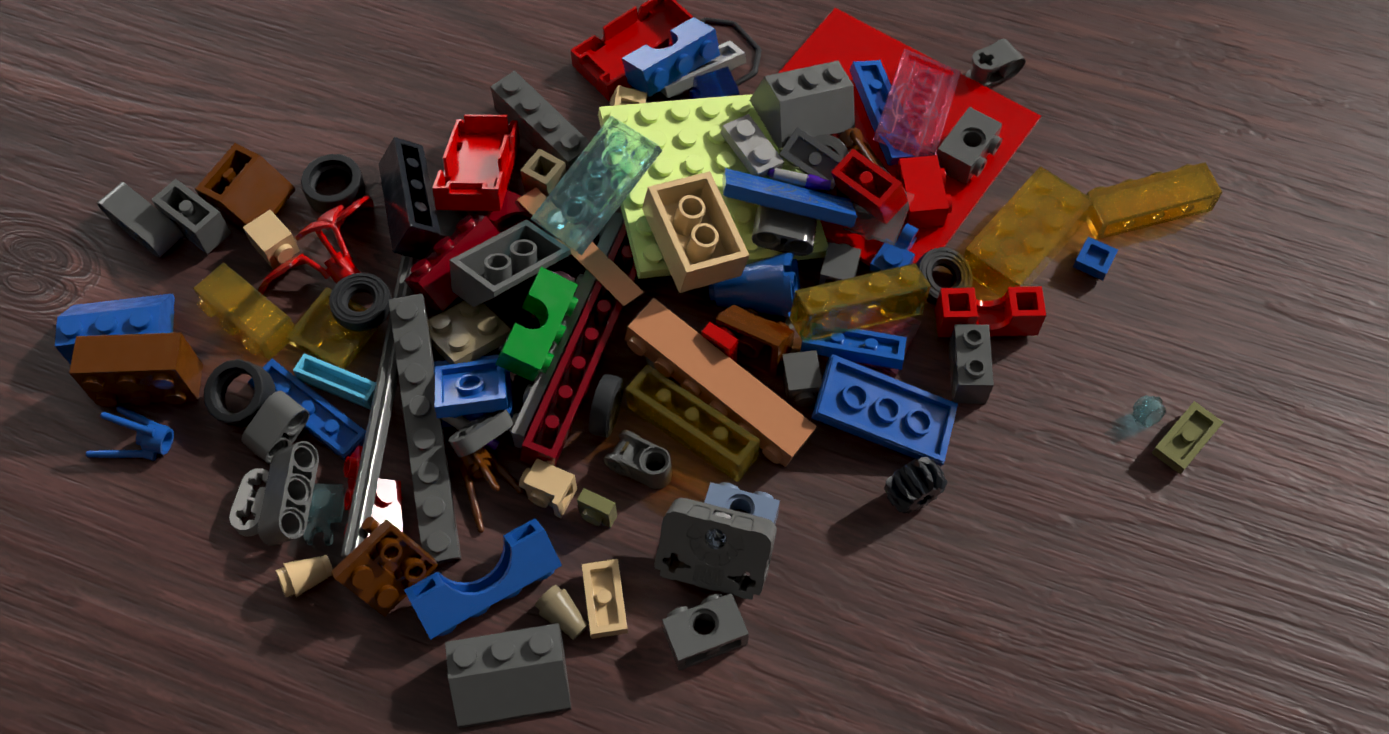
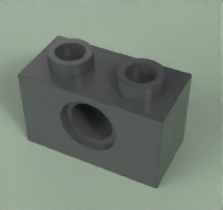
M969 107L937 150L936 155L938 156L940 168H945L946 175L967 185L973 175L978 177L987 163L985 158L988 154L994 155L1002 142V138L999 137L1002 123Z
M174 179L151 199L155 207L181 230L184 237L206 254H209L231 234L221 213L177 179Z
M732 593L722 596V594L711 595L705 598L699 606L691 609L679 607L669 612L667 618L662 619L663 632L679 671L748 645L749 633ZM706 622L712 625L714 630L708 635H700L694 628L697 624Z

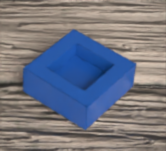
M1087 237L1073 268L1103 281L1118 249Z

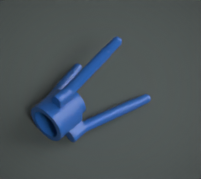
M118 406L117 411L136 422L107 412H102L100 417L137 431L136 444L140 445L142 450L87 451L86 456L89 458H146L155 460L157 454L165 455L170 450L174 439V431L169 426L156 423L132 410Z

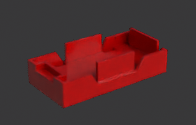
M648 0L640 5L638 12L637 7H633L603 26L602 39L593 35L570 50L572 66L610 101L618 85L626 88L632 87L627 82L622 58L645 44L654 49H664L672 46L670 30L693 18V16L676 0Z
M464 114V120H456L443 155L444 172L438 170L432 187L436 210L501 211L520 145L518 120H512L508 124L507 115Z

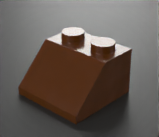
M737 305L727 308L719 313L716 318V326L729 329L738 339L737 362L776 379L781 370L782 354L790 353L793 348L795 331L780 321L773 322L760 316L753 309H743Z

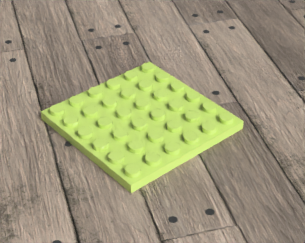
M753 94L599 107L598 117L638 279L671 275L642 210L648 186L709 171L750 255L746 265L783 253L759 247L752 241L756 209L761 205L723 195L722 178L725 168L750 174L720 132L723 125L749 114L778 154L781 152L750 102ZM783 159L782 169L805 174ZM768 175L765 176V177H763V178H767V179H772V178H770ZM817 219L813 252L806 256L794 255L793 259L806 260L826 256L828 243L820 220Z

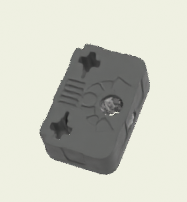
M687 498L675 499L662 521L661 537L655 558V569L661 570L660 576L667 579L686 582L713 591L732 593V595L752 600L754 594H761L766 581L777 528L767 518ZM716 529L721 530L722 534L716 533Z

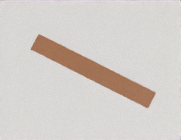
M537 187L517 199L559 242L571 249V254L623 306L644 293Z

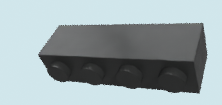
M513 71L491 86L495 110L500 115H507L508 123L512 120H518L519 134L536 150L541 149L564 161L566 170L572 179L577 181L595 168L593 144L516 71Z

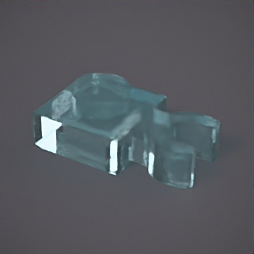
M314 484L308 521L311 523L307 525L303 534L304 540L308 545L313 544V538L319 532H324L323 542L326 546H331L333 543L334 533L330 528L331 522L341 523L346 493L344 485Z

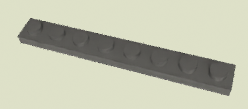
M423 294L388 299L421 548L429 553L437 564L462 560L442 419H437L435 412V368L425 298Z

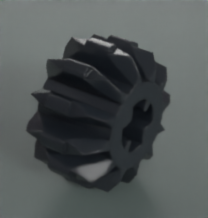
M921 457L894 471L893 476L889 477L885 482L884 490L892 506H895L898 512L906 514L918 511L921 507L927 506L931 501L937 499V496L944 492L948 481L944 477V472L940 466L936 465L933 459Z

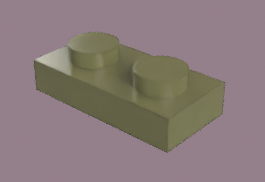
M1194 401L1157 444L1152 454L1181 475L1220 428L1223 421Z

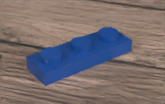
M806 320L800 352L816 350L817 355L830 357L834 354L849 361L902 370L907 337Z

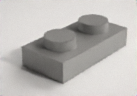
M749 114L722 126L721 135L751 175L765 177L772 169H782L784 160Z

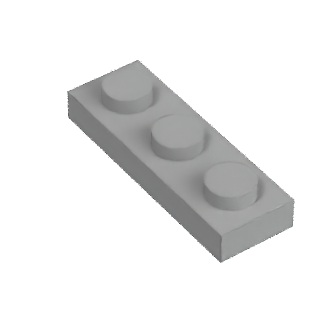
M732 41L725 42L719 45L720 55L660 91L667 98L680 95L685 90L698 84H704L718 75L731 72L736 67L746 63L745 52Z

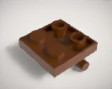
M370 516L362 523V528L370 535L331 572L338 582L385 617L407 596L404 590L425 579L438 564L429 553L388 519H385L380 524Z

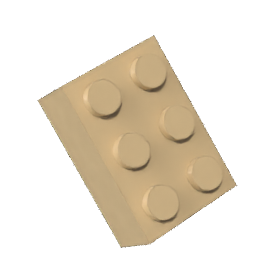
M710 171L648 186L642 210L679 293L742 275L750 255Z

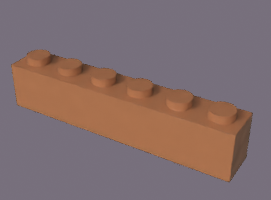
M655 298L650 301L627 327L624 340L627 341V345L634 353L639 356L644 355L650 359L659 373L665 377L671 376L681 384L682 390L688 396L694 399L699 398L708 406V410L713 416L720 420L725 419L735 427L736 433L742 439L748 442L753 441L763 449V454L771 462L780 463L786 467L816 429V425Z

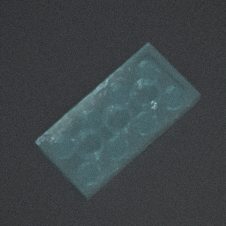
M610 116L534 213L531 220L582 255L657 159L662 149L655 142L613 116Z

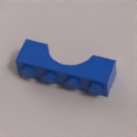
M534 518L503 535L501 558L495 568L486 576L471 582H456L436 572L404 591L429 638L432 639L437 635L443 636L452 632L457 624L470 617H478L484 614L496 602L518 595L522 588L530 583L547 579L562 564L545 529Z

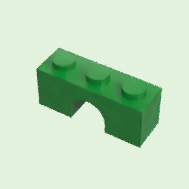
M540 267L521 308L534 314L538 318L541 327L538 329H528L515 323L495 365L532 382L539 372L545 374L554 357L553 354L548 353L552 343L559 344L566 329V326L561 324L565 315L569 317L572 315L578 302V298L573 296L578 284Z

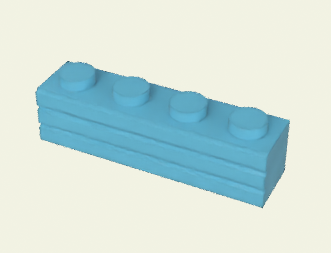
M305 353L302 355L293 369L299 380L371 410L376 382Z

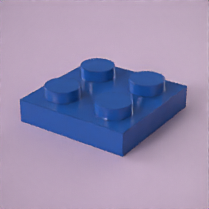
M498 358L435 366V412L437 419L446 417L456 418L462 415L482 412L492 413L508 409L506 369L495 365Z

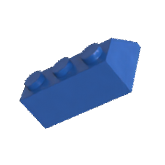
M172 293L72 305L57 317L55 347L71 365L76 336L173 333L175 296Z

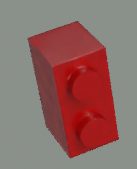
M852 149L831 171L838 190L885 225L908 202L902 182L855 149Z
M938 156L899 158L895 178L902 182L908 200L902 207L905 225L908 223L918 229L944 226L947 214L952 212V198L950 194L945 192L946 171L945 168H940Z

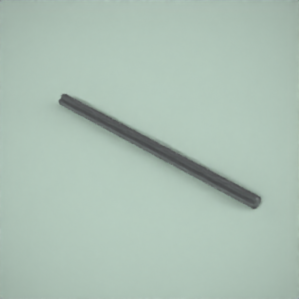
M402 255L393 299L414 295L413 290L404 280L411 274V268L420 259ZM391 315L389 316L341 553L344 559L368 536V533L362 528V523L366 518L372 516L399 375Z

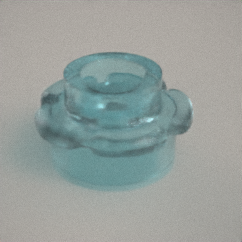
M1148 395L1138 399L1133 406L1134 411L1132 415L1134 421H1140L1145 427L1158 423L1166 413V408L1162 405L1163 400L1159 396L1150 397Z

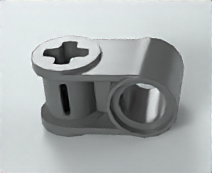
M1003 38L992 45L974 52L971 59L972 68L967 71L966 76L989 88L996 83L1017 75L1024 67L1026 60L1007 39Z
M621 430L618 435L619 441L611 454H606L603 459L604 463L614 472L630 477L649 488L662 489L666 487L673 477L668 451L631 431ZM654 464L664 466L659 471L649 470V467Z

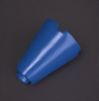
M785 252L745 265L740 277L709 285L710 300L715 301L716 305L722 308L737 305L743 309H753L759 314L790 319L798 318L800 304H794V298H797V294H801L798 263L797 259H793L795 253Z

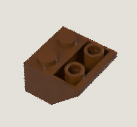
M236 143L231 146L195 188L197 194L217 209L223 219L242 229L268 210H271L276 215L296 191L295 187L261 155Z

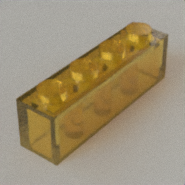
M1206 162L1196 165L1186 164L1176 170L1164 173L1159 171L1148 177L1136 180L1127 179L1109 187H1096L1087 192L1080 211L1094 239L1100 240L1212 211L1222 194V190Z
M916 263L795 290L789 319L803 342L829 337L833 334L845 333L853 329H862L922 314L931 285Z
M648 364L626 388L627 406L629 409L736 482L741 480L759 457V438Z

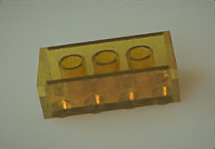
M1040 166L966 247L963 257L971 267L973 279L1000 297L1005 295L1008 287H1029L1085 223L1095 200Z

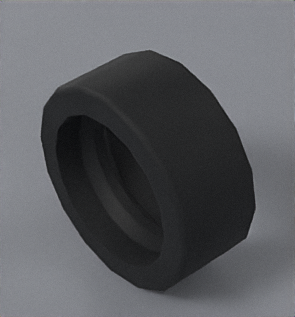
M328 154L318 157L309 163L303 171L301 178L302 189L309 205L321 214L339 205H343L344 209L358 199L364 197L366 191L359 166L353 159L342 154ZM336 174L346 175L352 179L348 188L339 194L326 196L316 193L318 184L329 176Z
M240 359L229 360L217 366L207 378L204 387V403L208 412L218 421L240 428L248 427L267 398L275 393V384L271 375L262 367ZM242 374L250 375L255 386L252 401L239 413L230 412L225 404L228 386L238 376Z

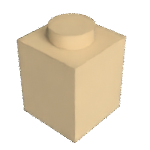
M268 210L243 227L252 246L273 269L288 261L300 251L292 233L271 210Z

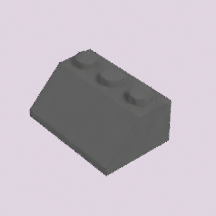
M839 61L764 76L750 98V102L779 151L783 149L797 127L812 137L818 135L836 137L840 136L845 130L855 128L854 85Z
M526 219L450 259L452 292L472 307H475L537 274L540 267L546 269L571 255V249Z
M558 623L445 642L448 681L458 728L572 709L563 637Z

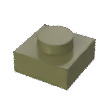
M583 488L577 499L581 517L592 525L600 526V524L611 528L617 518L615 502Z

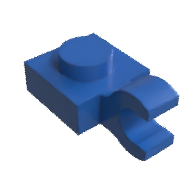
M907 223L896 243L886 239L870 263L869 270L898 285L914 261L915 254L909 250L917 240L915 235L919 229Z

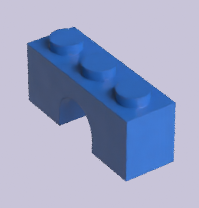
M693 17L670 30L672 46L664 49H654L645 44L624 56L622 62L628 84L641 92L647 93V96L650 97L718 57L720 50L715 28Z

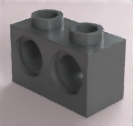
M955 324L949 340L952 402L986 404L994 386L989 325Z

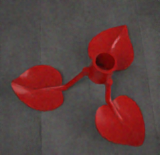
M370 196L358 199L345 209L343 205H339L325 212L316 222L310 223L295 236L294 239L298 242L309 233L315 232L332 256L324 262L327 269L302 253L284 262L269 273L259 286L258 295L262 298L266 288L273 279L288 269L302 264L311 266L320 272L325 279L331 277L336 284L349 275L361 273L352 262L353 258L347 250L339 229L346 217L351 213L363 208L374 207ZM332 228L341 252L335 251L322 232V229L328 231Z

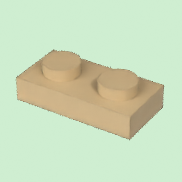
M618 559L582 564L591 639L628 633Z

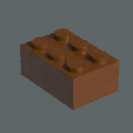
M181 332L76 336L69 374L96 405L103 407H113L117 404L125 403L146 406L152 402L183 404L185 401H198L203 364Z

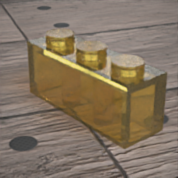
M224 262L193 288L200 299L197 302L199 308L210 318L216 315L220 319L219 324L228 334L234 336L237 333L243 338L241 343L253 355L259 352L269 361L298 335L289 316Z

